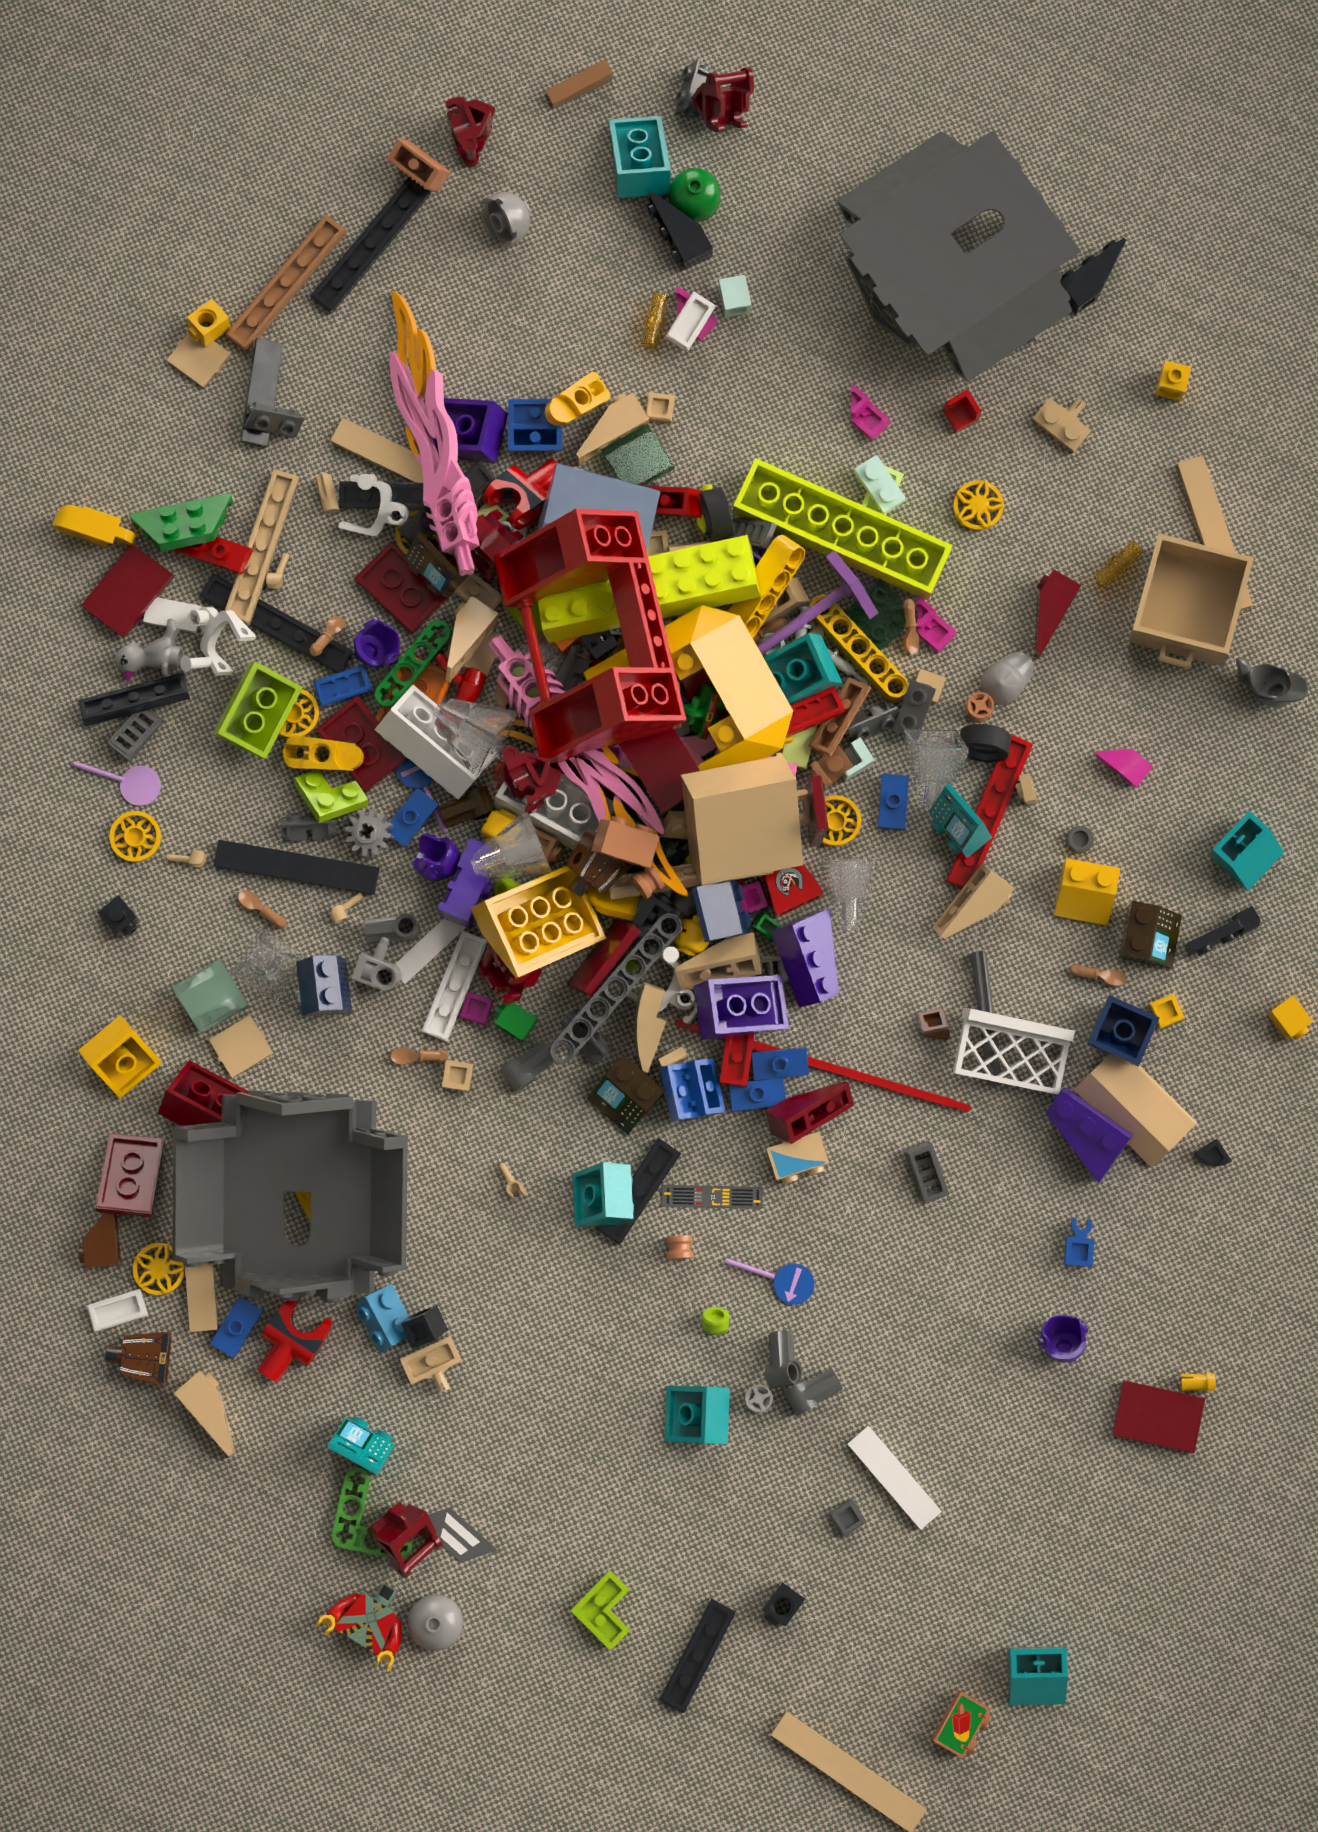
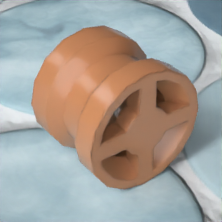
M984 692L974 693L968 699L965 713L971 721L982 723L992 714L994 702Z
M652 866L651 868H644V872L641 874H634L631 877L634 886L645 899L650 898L655 890H661L665 887L662 878Z
M692 1235L665 1237V1243L669 1247V1251L666 1254L667 1260L694 1258V1253L690 1249V1244L693 1241Z

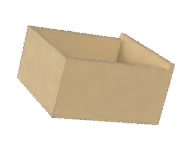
M1158 533L1129 642L1161 650L1158 661L1190 669L1192 659L1224 667L1230 651L1254 558ZM1169 652L1188 658L1187 661L1167 657L1165 653Z
M776 753L775 757L681 775L689 857L702 885L803 865L800 825L811 821L809 792L805 789L797 790L796 778L782 753ZM798 800L803 801V814L800 815Z

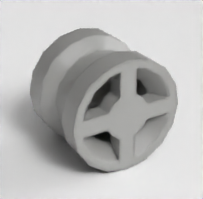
M759 1384L750 1387L744 1397L747 1408L756 1413L769 1409L773 1400L769 1388Z

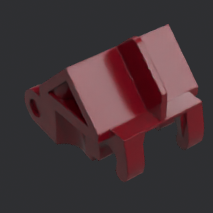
M744 67L737 72L725 74L714 72L707 75L706 82L702 83L691 97L701 119L706 121L707 128L713 132H722L725 130L724 124H731L736 128L747 127V121H743L740 115L748 112V108H750L749 98L752 92H754L753 71L750 67ZM730 84L726 87H720V85Z
M464 96L451 98L445 102L446 108L458 107L447 112V118L450 120L453 130L451 135L465 165L475 167L479 163L478 153L483 151L491 133L492 118L496 111L495 107L477 99L467 102Z
M498 509L490 512L486 517L483 514L477 517V537L480 546L470 551L473 564L485 576L484 580L487 583L497 576L494 555L524 537L518 530L509 532L498 521L503 517V514Z
M507 746L503 749L502 758L504 761L501 763L500 772L505 784L510 789L513 797H517L519 801L527 797L526 803L528 805L525 807V813H534L544 805L545 798L556 793L562 773L560 770L550 767L551 759L526 751L519 753L518 749L514 746Z
M490 944L483 960L479 962L477 967L482 981H486L491 990H494L496 993L502 991L507 993L502 996L501 1003L503 1005L520 1001L524 988L535 986L542 972L538 968L515 978ZM494 960L496 961L499 967H495V965L493 964Z
M400 1501L394 1504L385 1515L367 1529L370 1535L375 1534L373 1538L381 1546V1549L389 1555V1565L405 1579L411 1575L410 1571L434 1549L438 1550L443 1545L436 1535V1530L427 1512L411 1504L405 1507ZM422 1536L426 1542L404 1561L400 1553L401 1549L413 1538L416 1539Z

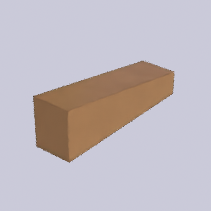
M604 59L546 90V96L552 108L558 107L611 82L612 72Z

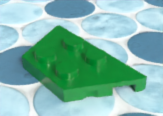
M230 492L174 505H166L129 515L132 525L134 527L138 526L142 530L143 535L148 540L153 541L154 546L163 552L214 541L219 532L218 528L226 519L225 511L227 507L233 505V498Z

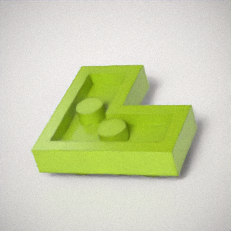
M320 770L295 777L294 786L318 823L362 809L368 805V798L356 780L331 789Z
M611 1570L571 1609V1612L610 1651L630 1631L611 1611L630 1589Z

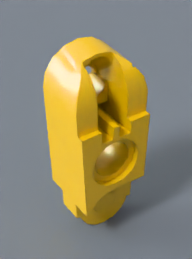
M591 372L548 402L545 408V416L551 424L562 427L598 408L611 397V394L600 380V376L596 372Z
M74 505L61 507L56 513L52 528L63 534L103 547H107L108 543L113 544V541L130 546L133 545L136 534L119 526L121 518L83 506V508Z
M291 736L286 740L283 749L286 765L297 769L354 771V769L361 766L364 760L362 750L354 743L319 738ZM326 747L329 751V758L323 762L320 758V752ZM299 748L304 749V755L301 758L297 755Z

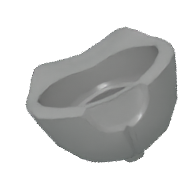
M1014 652L1000 659L982 675V692L988 694L995 704L1005 705L1013 702L1022 693L1033 675L1034 666L1032 660L1021 652Z

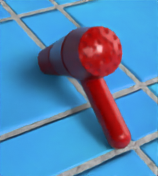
M438 653L435 656V661L446 673L448 658L443 653ZM468 667L463 675L458 672L452 679L458 686L452 706V716L463 720L470 712V709L481 694L487 678L481 670Z

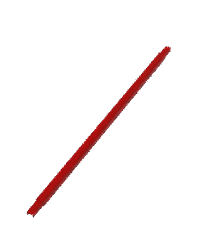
M675 1019L674 1026L700 1034L699 1024L693 1022L686 1024L683 1020ZM754 1041L752 1050L766 1051L781 1049L768 1044ZM808 1057V1066L949 1108L969 1112L971 1105L955 1101L951 1098Z

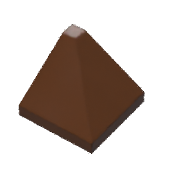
M943 1007L916 1013L923 1037L942 1040L950 1039L949 1025Z

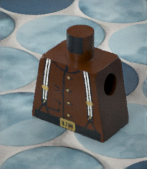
M589 827L585 830L567 862V867L577 874L568 889L580 898L589 886H592L600 893L606 892L633 866V864L592 852L591 849L596 832Z
M158 1332L125 1335L123 1347L107 1346L105 1361L106 1363L121 1364L120 1375L167 1386L172 1333Z

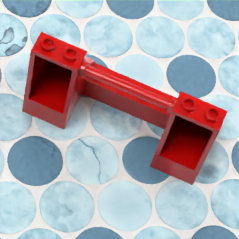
M576 508L494 555L505 607H517V610L521 612L541 700L538 703L539 706L529 710L539 756L551 759L550 763H561L581 752L662 733L686 721L637 511ZM610 580L630 667H612L551 698L531 612L533 603L549 595Z

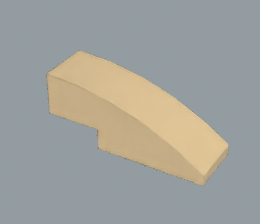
M642 981L637 998L634 1034L640 1068L648 1073L666 1024L665 1018L657 1016L665 990Z

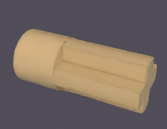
M324 473L321 476H316L324 514L338 512L339 506L331 474Z

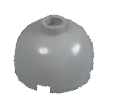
M498 192L481 201V205L484 204V211L480 212L483 225L493 240L497 236L499 241L502 242L499 244L501 247H509L527 234L530 227V208L520 197L512 192Z
M432 1594L421 1598L413 1605L408 1615L407 1626L411 1638L418 1646L425 1650L440 1651L449 1648L458 1640L463 1631L464 1618L460 1607L454 1600L445 1595Z

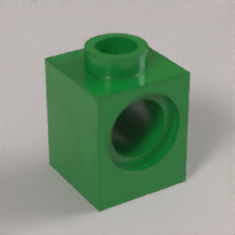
M515 1003L501 1004L493 1016L497 1019L495 1021L496 1027L521 1043H524L538 1022L536 1016Z

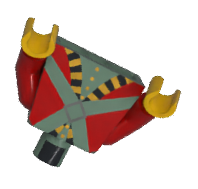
M382 1583L375 1596L367 1592L362 1594L353 1593L337 1601L326 1615L320 1617L315 1627L317 1628L320 1623L326 1624L328 1630L324 1633L325 1636L333 1628L378 1655L376 1667H378L380 1661L388 1662L387 1672L392 1669L394 1657L402 1642V1622L397 1617L398 1611L389 1606L397 1591Z

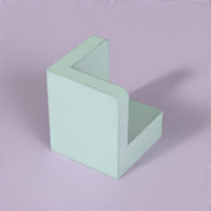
M740 275L719 279L718 288L724 318L751 313V300L746 276Z
M861 738L853 741L850 747L845 749V752L855 766L844 772V781L846 782L866 770L875 761Z

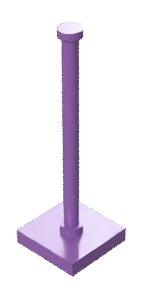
M835 550L828 554L826 558L841 581L838 584L840 587L758 644L757 647L762 655L845 596H851L869 619L878 614L858 578Z

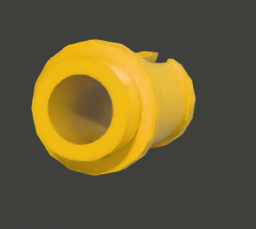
M1206 1371V1374L1181 1373V1391H1206V1393L1215 1391V1374H1210L1209 1371Z

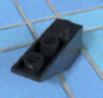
M650 192L649 203L646 204L648 212L653 219L657 218L661 226L658 227L662 239L664 241L668 240L673 248L670 250L674 262L676 264L680 263L683 270H686L713 256V247L702 226L654 192Z
M1124 237L1118 242L1115 240L1110 241L1102 248L1103 252L1095 257L1093 254L1087 257L1081 263L1082 267L1075 272L1071 269L1062 275L1060 283L1070 296V301L1068 302L1075 315L1097 301L1126 242Z

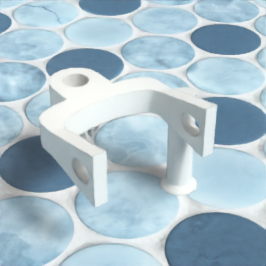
M374 474L351 475L350 481L357 482L361 489L368 490L372 486L379 489L381 496L380 508L377 518L370 528L345 521L340 522L338 528L377 536L382 532L385 523L400 526L408 521V508L401 503L391 501L392 490L389 484L377 481ZM394 511L400 512L402 516L400 520L394 517Z
M202 607L199 610H191V613L188 614V622L191 627H200L204 632L200 649L205 657L189 658L188 656H183L180 660L181 669L184 672H188L190 669L212 668L215 676L231 675L233 673L232 668L215 651L216 641L221 631L229 623L238 641L254 640L256 635L232 610L219 613L214 607Z
M651 947L648 953L653 955L656 949ZM675 947L665 948L658 958L673 968L671 983L665 992L658 1012H661L668 1004L679 1010H687L695 1002V995L690 989L681 990L675 973V968L680 965L676 962L679 952ZM630 991L626 997L637 1003L638 995ZM680 995H687L689 998L688 1003H682Z

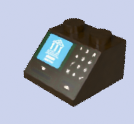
M419 532L405 556L411 563L408 566L409 569L418 577L423 576L429 582L427 587L436 596L441 594L442 596L449 597L470 576L468 574L460 575L456 558L449 553L442 552L438 539L433 535Z
M1131 901L1127 907L1118 958L1172 969L1182 915L1158 905Z
M622 1055L605 1074L587 1100L629 1135L660 1100L665 1091L626 1056Z

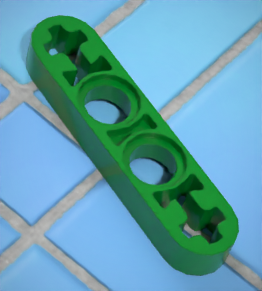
M442 620L431 622L375 690V698L381 707L385 709L392 708L408 689L416 683L435 660V656L449 643L451 631L446 622ZM444 628L443 633L445 637L443 639L441 637L436 638L433 642L434 646H436L434 650L424 639L427 638L430 642L434 638L433 630ZM420 647H424L430 652L429 657L424 661H418L414 657L415 650ZM408 668L412 671V677L409 681L402 682L397 678V673L400 669ZM392 679L397 686L403 688L401 691L397 687L393 690L392 696L394 699L392 701L389 699L382 701L383 696L381 692H389L392 689L393 684L390 683Z

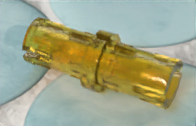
M657 292L652 294L650 309L644 319L646 325L641 345L646 348L657 349L660 332L666 322L664 316L669 301V296Z
M1131 540L1120 553L1110 557V562L1093 576L1094 580H1098L1096 581L1097 584L1106 589L1121 573L1125 574L1128 571L1127 567L1144 553V550L1140 549L1141 546L1134 540Z

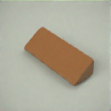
M848 677L838 694L846 711L844 714L821 723L808 745L814 753L829 757L833 755L871 690L869 685Z

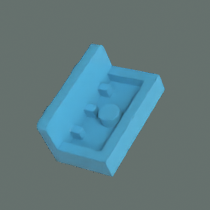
M392 1284L364 1297L355 1304L359 1319L367 1327L371 1342L378 1348L380 1353L408 1339L401 1323L409 1318V1315Z

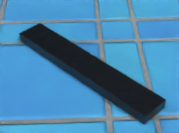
M408 177L310 295L311 299L332 314L429 198L431 191L425 190L424 187Z
M213 573L199 597L225 611L233 584ZM261 599L258 600L250 623L251 627L336 674L343 672L354 653L353 650L332 639L331 643L326 645L320 655L313 656L310 653V646L317 641L321 633Z
M219 839L213 865L215 868L371 895L376 893L380 868L375 866Z

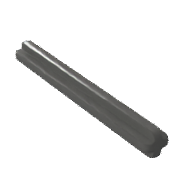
M975 951L972 953L971 958L978 1010L994 1013L987 954L985 951ZM986 1029L988 1034L994 1032L993 1030ZM981 1032V1039H983L985 1036ZM996 1035V1036H994V1037L991 1038V1039L993 1040L994 1044H995L996 1047L998 1048L997 1035ZM988 1041L982 1044L985 1061L994 1055L995 1052ZM999 1058L986 1065L991 1075L997 1076L1001 1073ZM987 1080L988 1086H996L1002 1084L999 1082Z

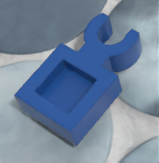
M1072 1218L1070 1228L1074 1233V1237H1066L1064 1265L1092 1267L1095 1239H1087V1234L1092 1229V1220L1087 1219L1085 1229L1080 1230L1076 1225L1077 1218Z

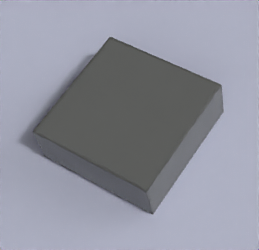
M852 1498L828 1513L843 1537L867 1523Z

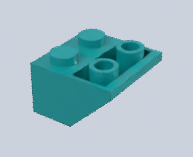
M1249 810L1207 855L1240 886L1248 891L1282 856L1284 850L1270 829Z
M1007 1647L1009 1705L1066 1704L1068 1683L1066 1647Z

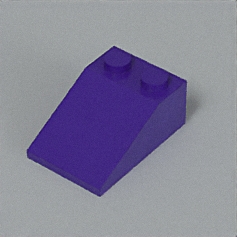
M444 398L445 410L456 429L458 443L457 458L471 462H478L480 460L482 463H496L508 413L495 401ZM432 438L439 454L437 439Z
M782 975L708 979L694 986L701 1040L731 1038L789 1029Z

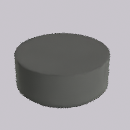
M1085 826L1073 827L1066 836L1068 849L1076 854L1086 853L1094 842L1091 830Z

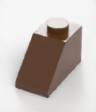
M104 1213L83 1238V1247H79L78 1253L79 1261L84 1263L85 1268L94 1269L122 1265L117 1214Z

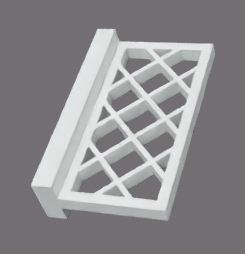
M963 1008L962 1019L964 1020L953 1073L1057 1095L1060 1093L1069 1044L1074 1039V1030ZM970 1026L980 1028L985 1036L975 1045H972L968 1038ZM986 1029L993 1030L994 1032L988 1034ZM1002 1032L1007 1035L1011 1043L999 1051L991 1038ZM1012 1035L1021 1036V1037H1019L1018 1039L1014 1040V1038H1013ZM1026 1038H1031L1037 1049L1025 1056L1018 1043ZM1038 1040L1045 1041L1046 1043L1040 1045ZM988 1041L995 1054L983 1062L976 1049ZM1052 1043L1061 1045L1059 1057L1051 1062L1043 1049ZM1014 1047L1021 1060L1009 1067L1002 1054ZM972 1052L979 1065L970 1071L961 1069L963 1057ZM1040 1052L1047 1065L1035 1073L1028 1060ZM999 1058L1005 1070L999 1075L993 1076L986 1065ZM1024 1063L1031 1076L1024 1081H1018L1012 1071ZM982 1068L985 1074L979 1073L977 1071ZM1048 1069H1051L1055 1076L1053 1088L1043 1086L1038 1078L1039 1075ZM1009 1074V1076L1011 1077V1079L1002 1078V1077H1004L1005 1075ZM1034 1079V1080L1036 1081L1037 1085H1036V1084H1031V1083H1029V1082Z

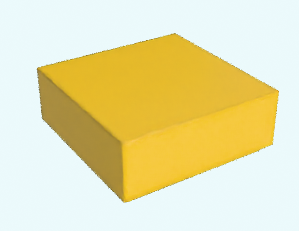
M1174 993L1148 1004L1151 1014L1160 1017L1157 1023L1158 1029L1185 1019Z

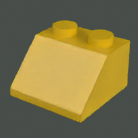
M1066 858L1062 864L1053 916L1108 926L1116 896L1120 868Z
M121 1015L78 1050L90 1067L119 1098H122L162 1064L160 1059Z

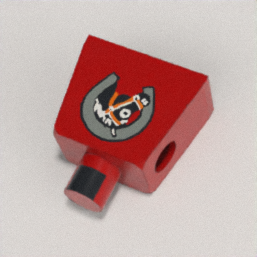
M804 863L801 866L773 871V874L763 875L775 918L821 898L823 895V890Z

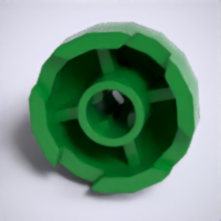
M688 168L673 178L668 194L669 203L694 221L709 220L718 210L721 190L716 178L709 171L701 168Z

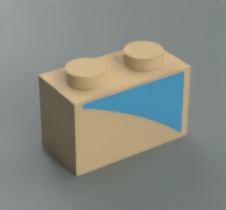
M819 1132L806 1135L793 1144L785 1142L765 1150L775 1182L782 1180L783 1185L799 1180L797 1175L808 1172L809 1176L825 1171L824 1166L829 1164Z

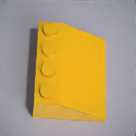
M567 866L471 907L482 935L515 978L606 939L586 891L580 898L568 889L577 874Z

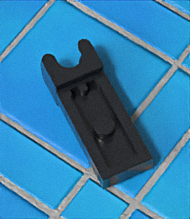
M1251 906L1236 913L1231 918V922L1188 942L1185 948L1189 956L1197 953L1198 956L1204 955L1213 950L1212 944L1221 941L1224 945L1238 938L1237 932H1239L1240 936H1243L1259 928L1262 922L1255 908Z

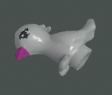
M172 618L168 619L165 634L151 642L144 649L140 648L141 641L137 643L132 641L117 651L115 665L123 673V677L127 682L137 671L145 667L161 669L162 676L165 677L170 676L172 667H179L183 648L176 646L175 639L180 630L175 620Z

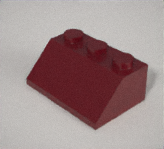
M189 1060L166 1089L157 1114L180 1126L221 1122L222 1094L236 1095L239 1092L248 1094V1091Z

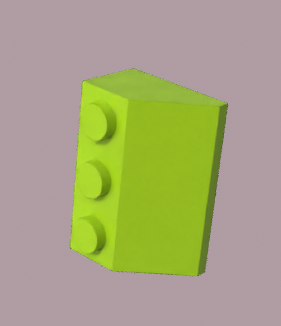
M256 661L249 663L212 735L238 749L266 759L303 687Z

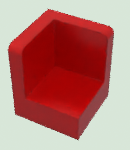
M968 389L946 401L942 411L955 433L979 421L982 413Z

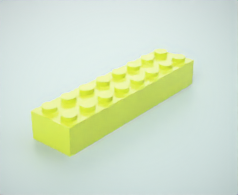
M755 458L733 505L732 514L735 516L773 522L776 524L774 533L778 534L780 532L792 541L826 556L835 550L846 565L929 601L953 546Z
M747 535L648 556L662 618L689 613L701 605L713 608L761 597L752 547ZM610 580L549 595L538 600L542 630L549 643L620 628Z

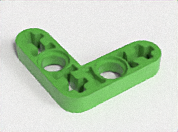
M354 1467L344 1477L332 1531L333 1542L338 1547L389 1558L387 1553L382 1552L380 1545L376 1549H369L365 1546L364 1539L369 1534L367 1532L369 1527L362 1526L361 1521L370 1485V1476L365 1469ZM357 1472H361V1477L365 1479V1483L359 1484L357 1492H363L362 1499L356 1495H346L347 1489L353 1491L354 1482L350 1481V1476H355ZM353 1499L358 1502L359 1511L356 1515L349 1516L344 1512L343 1505L347 1500ZM340 1517L346 1520H357L356 1526L353 1524L349 1526L348 1531L350 1534H353V1538L348 1539L346 1543H342L341 1537L337 1536L338 1531H343L345 1523L339 1522ZM411 1541L406 1545L408 1546L407 1551L401 1552L403 1559L407 1558L412 1552L413 1544Z

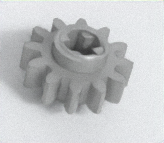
M371 808L369 815L363 810H359V819L350 817L354 825L353 827H345V830L352 834V836L346 839V842L349 844L355 843L352 848L353 852L359 853L362 850V855L368 858L370 851L374 855L380 856V847L389 850V846L385 841L386 839H394L393 835L387 833L388 830L393 828V824L389 822L384 823L387 819L385 814L381 813L377 817V811ZM369 828L374 830L370 833L371 838H367L365 836L366 834H368Z

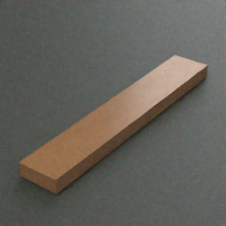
M325 214L225 334L226 338L247 353L255 344L256 338L261 337L346 235L347 230Z

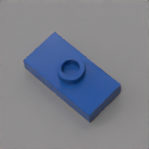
M364 665L313 681L321 708L352 699L357 695L361 696L373 692Z
M882 773L877 828L905 830L909 776Z
M417 788L389 822L393 824V828L388 830L387 833L393 835L394 839L406 848L437 810L439 804Z
M807 1047L752 1052L754 1080L809 1075Z
M783 1078L750 1081L747 1084V1088L729 1085L732 1112L770 1108L786 1099Z
M239 1296L210 1344L235 1359L262 1315L263 1310Z

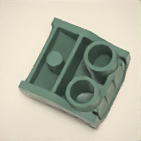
M220 959L186 980L171 986L201 1034L228 1020L249 1006Z

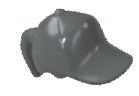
M1242 657L1236 658L1238 679L1243 684L1250 686L1253 695L1263 704L1280 708L1288 702H1297L1306 698L1308 694L1307 682L1300 675L1271 664L1250 667L1248 660Z

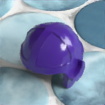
M372 619L363 624L365 628L356 634L353 642L356 659L372 668L395 664L397 662L395 658L400 652L398 633L380 620L375 621V619Z
M424 833L419 838V852L413 862V867L422 878L428 881L444 880L455 874L460 861V852L450 838H436L435 835Z
M1054 1315L1043 1325L1040 1337H1037L1039 1347L1041 1346L1045 1349L1046 1355L1052 1360L1061 1363H1072L1086 1349L1085 1333L1088 1332L1085 1322L1083 1320L1080 1321L1077 1317Z

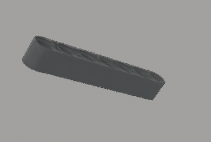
M670 913L664 914L650 926L599 986L593 996L586 1001L551 1042L547 1049V1055L551 1062L561 1065L568 1063L574 1058L659 958L665 948L680 933L682 924L678 916ZM663 920H669L673 923L674 930L671 934H666L661 929ZM646 940L655 943V954L649 955L644 951L643 945ZM628 961H634L638 965L637 975L633 976L627 973L626 964ZM610 982H616L620 985L621 993L619 996H612L608 992ZM592 1003H599L603 1007L601 1017H595L591 1014L590 1006ZM575 1023H580L585 1027L586 1032L583 1038H577L573 1035L572 1027ZM562 1044L567 1048L568 1055L565 1059H559L555 1056L554 1048L556 1045Z

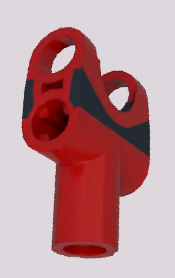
M549 459L529 475L517 466L508 468L486 488L483 501L490 507L504 502L517 504V509L511 514L509 524L516 530H521L540 519L556 463L558 462L554 459Z
M287 1300L273 1315L261 1334V1337L273 1346L257 1370L275 1383L279 1382L294 1359L307 1368L323 1346L333 1325V1321L327 1317L320 1327L317 1326L313 1331L308 1333L300 1332L293 1323L294 1309L299 1300Z

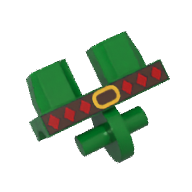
M702 683L698 697L693 696L692 703L683 704L684 712L688 715L686 723L690 724L689 729L696 732L699 739L707 740L708 734H710L707 728L721 721L718 716H714L715 710H725L726 706L717 690L709 684Z

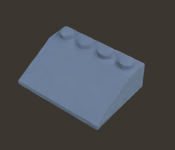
M556 463L536 531L576 508L637 511L646 550H648L660 491Z

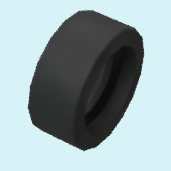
M717 487L701 491L700 501L703 516L711 540L714 542L733 537L734 530L731 513L723 489Z
M966 725L960 731L958 751L964 757L975 761H1003L1009 756L1011 734L1005 729L994 725Z

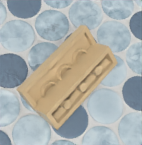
M1110 1054L1073 1089L1083 1100L1134 1135L1128 1145L1151 1168L1197 1124L1140 1065L1137 1067Z

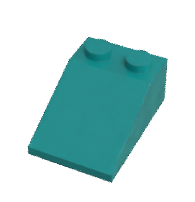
M661 116L609 119L617 198L649 196L650 192H654L657 195L669 194L671 169Z
M807 633L763 657L790 705L842 684L823 638L819 634Z

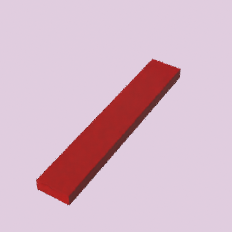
M1011 734L1009 756L1007 759L995 763L975 811L992 838L968 858L962 852L957 854L946 879L947 883L962 889L984 862L1033 743Z

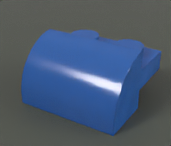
M508 399V452L562 451V427L551 424L545 416L546 404L552 399Z
M714 1058L660 1067L671 1122L695 1120L726 1112Z

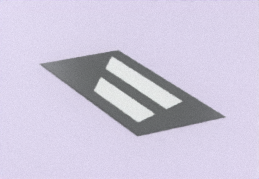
M450 1507L428 1514L436 1530V1535L443 1544L442 1546L458 1561L464 1562L497 1551L493 1545Z

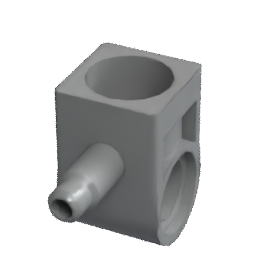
M382 937L374 955L367 952L360 954L351 978L352 980L382 991L390 990L399 984L402 976L400 968L395 963L384 959L388 949V938ZM382 969H387L392 973V981L390 983H384L380 979Z

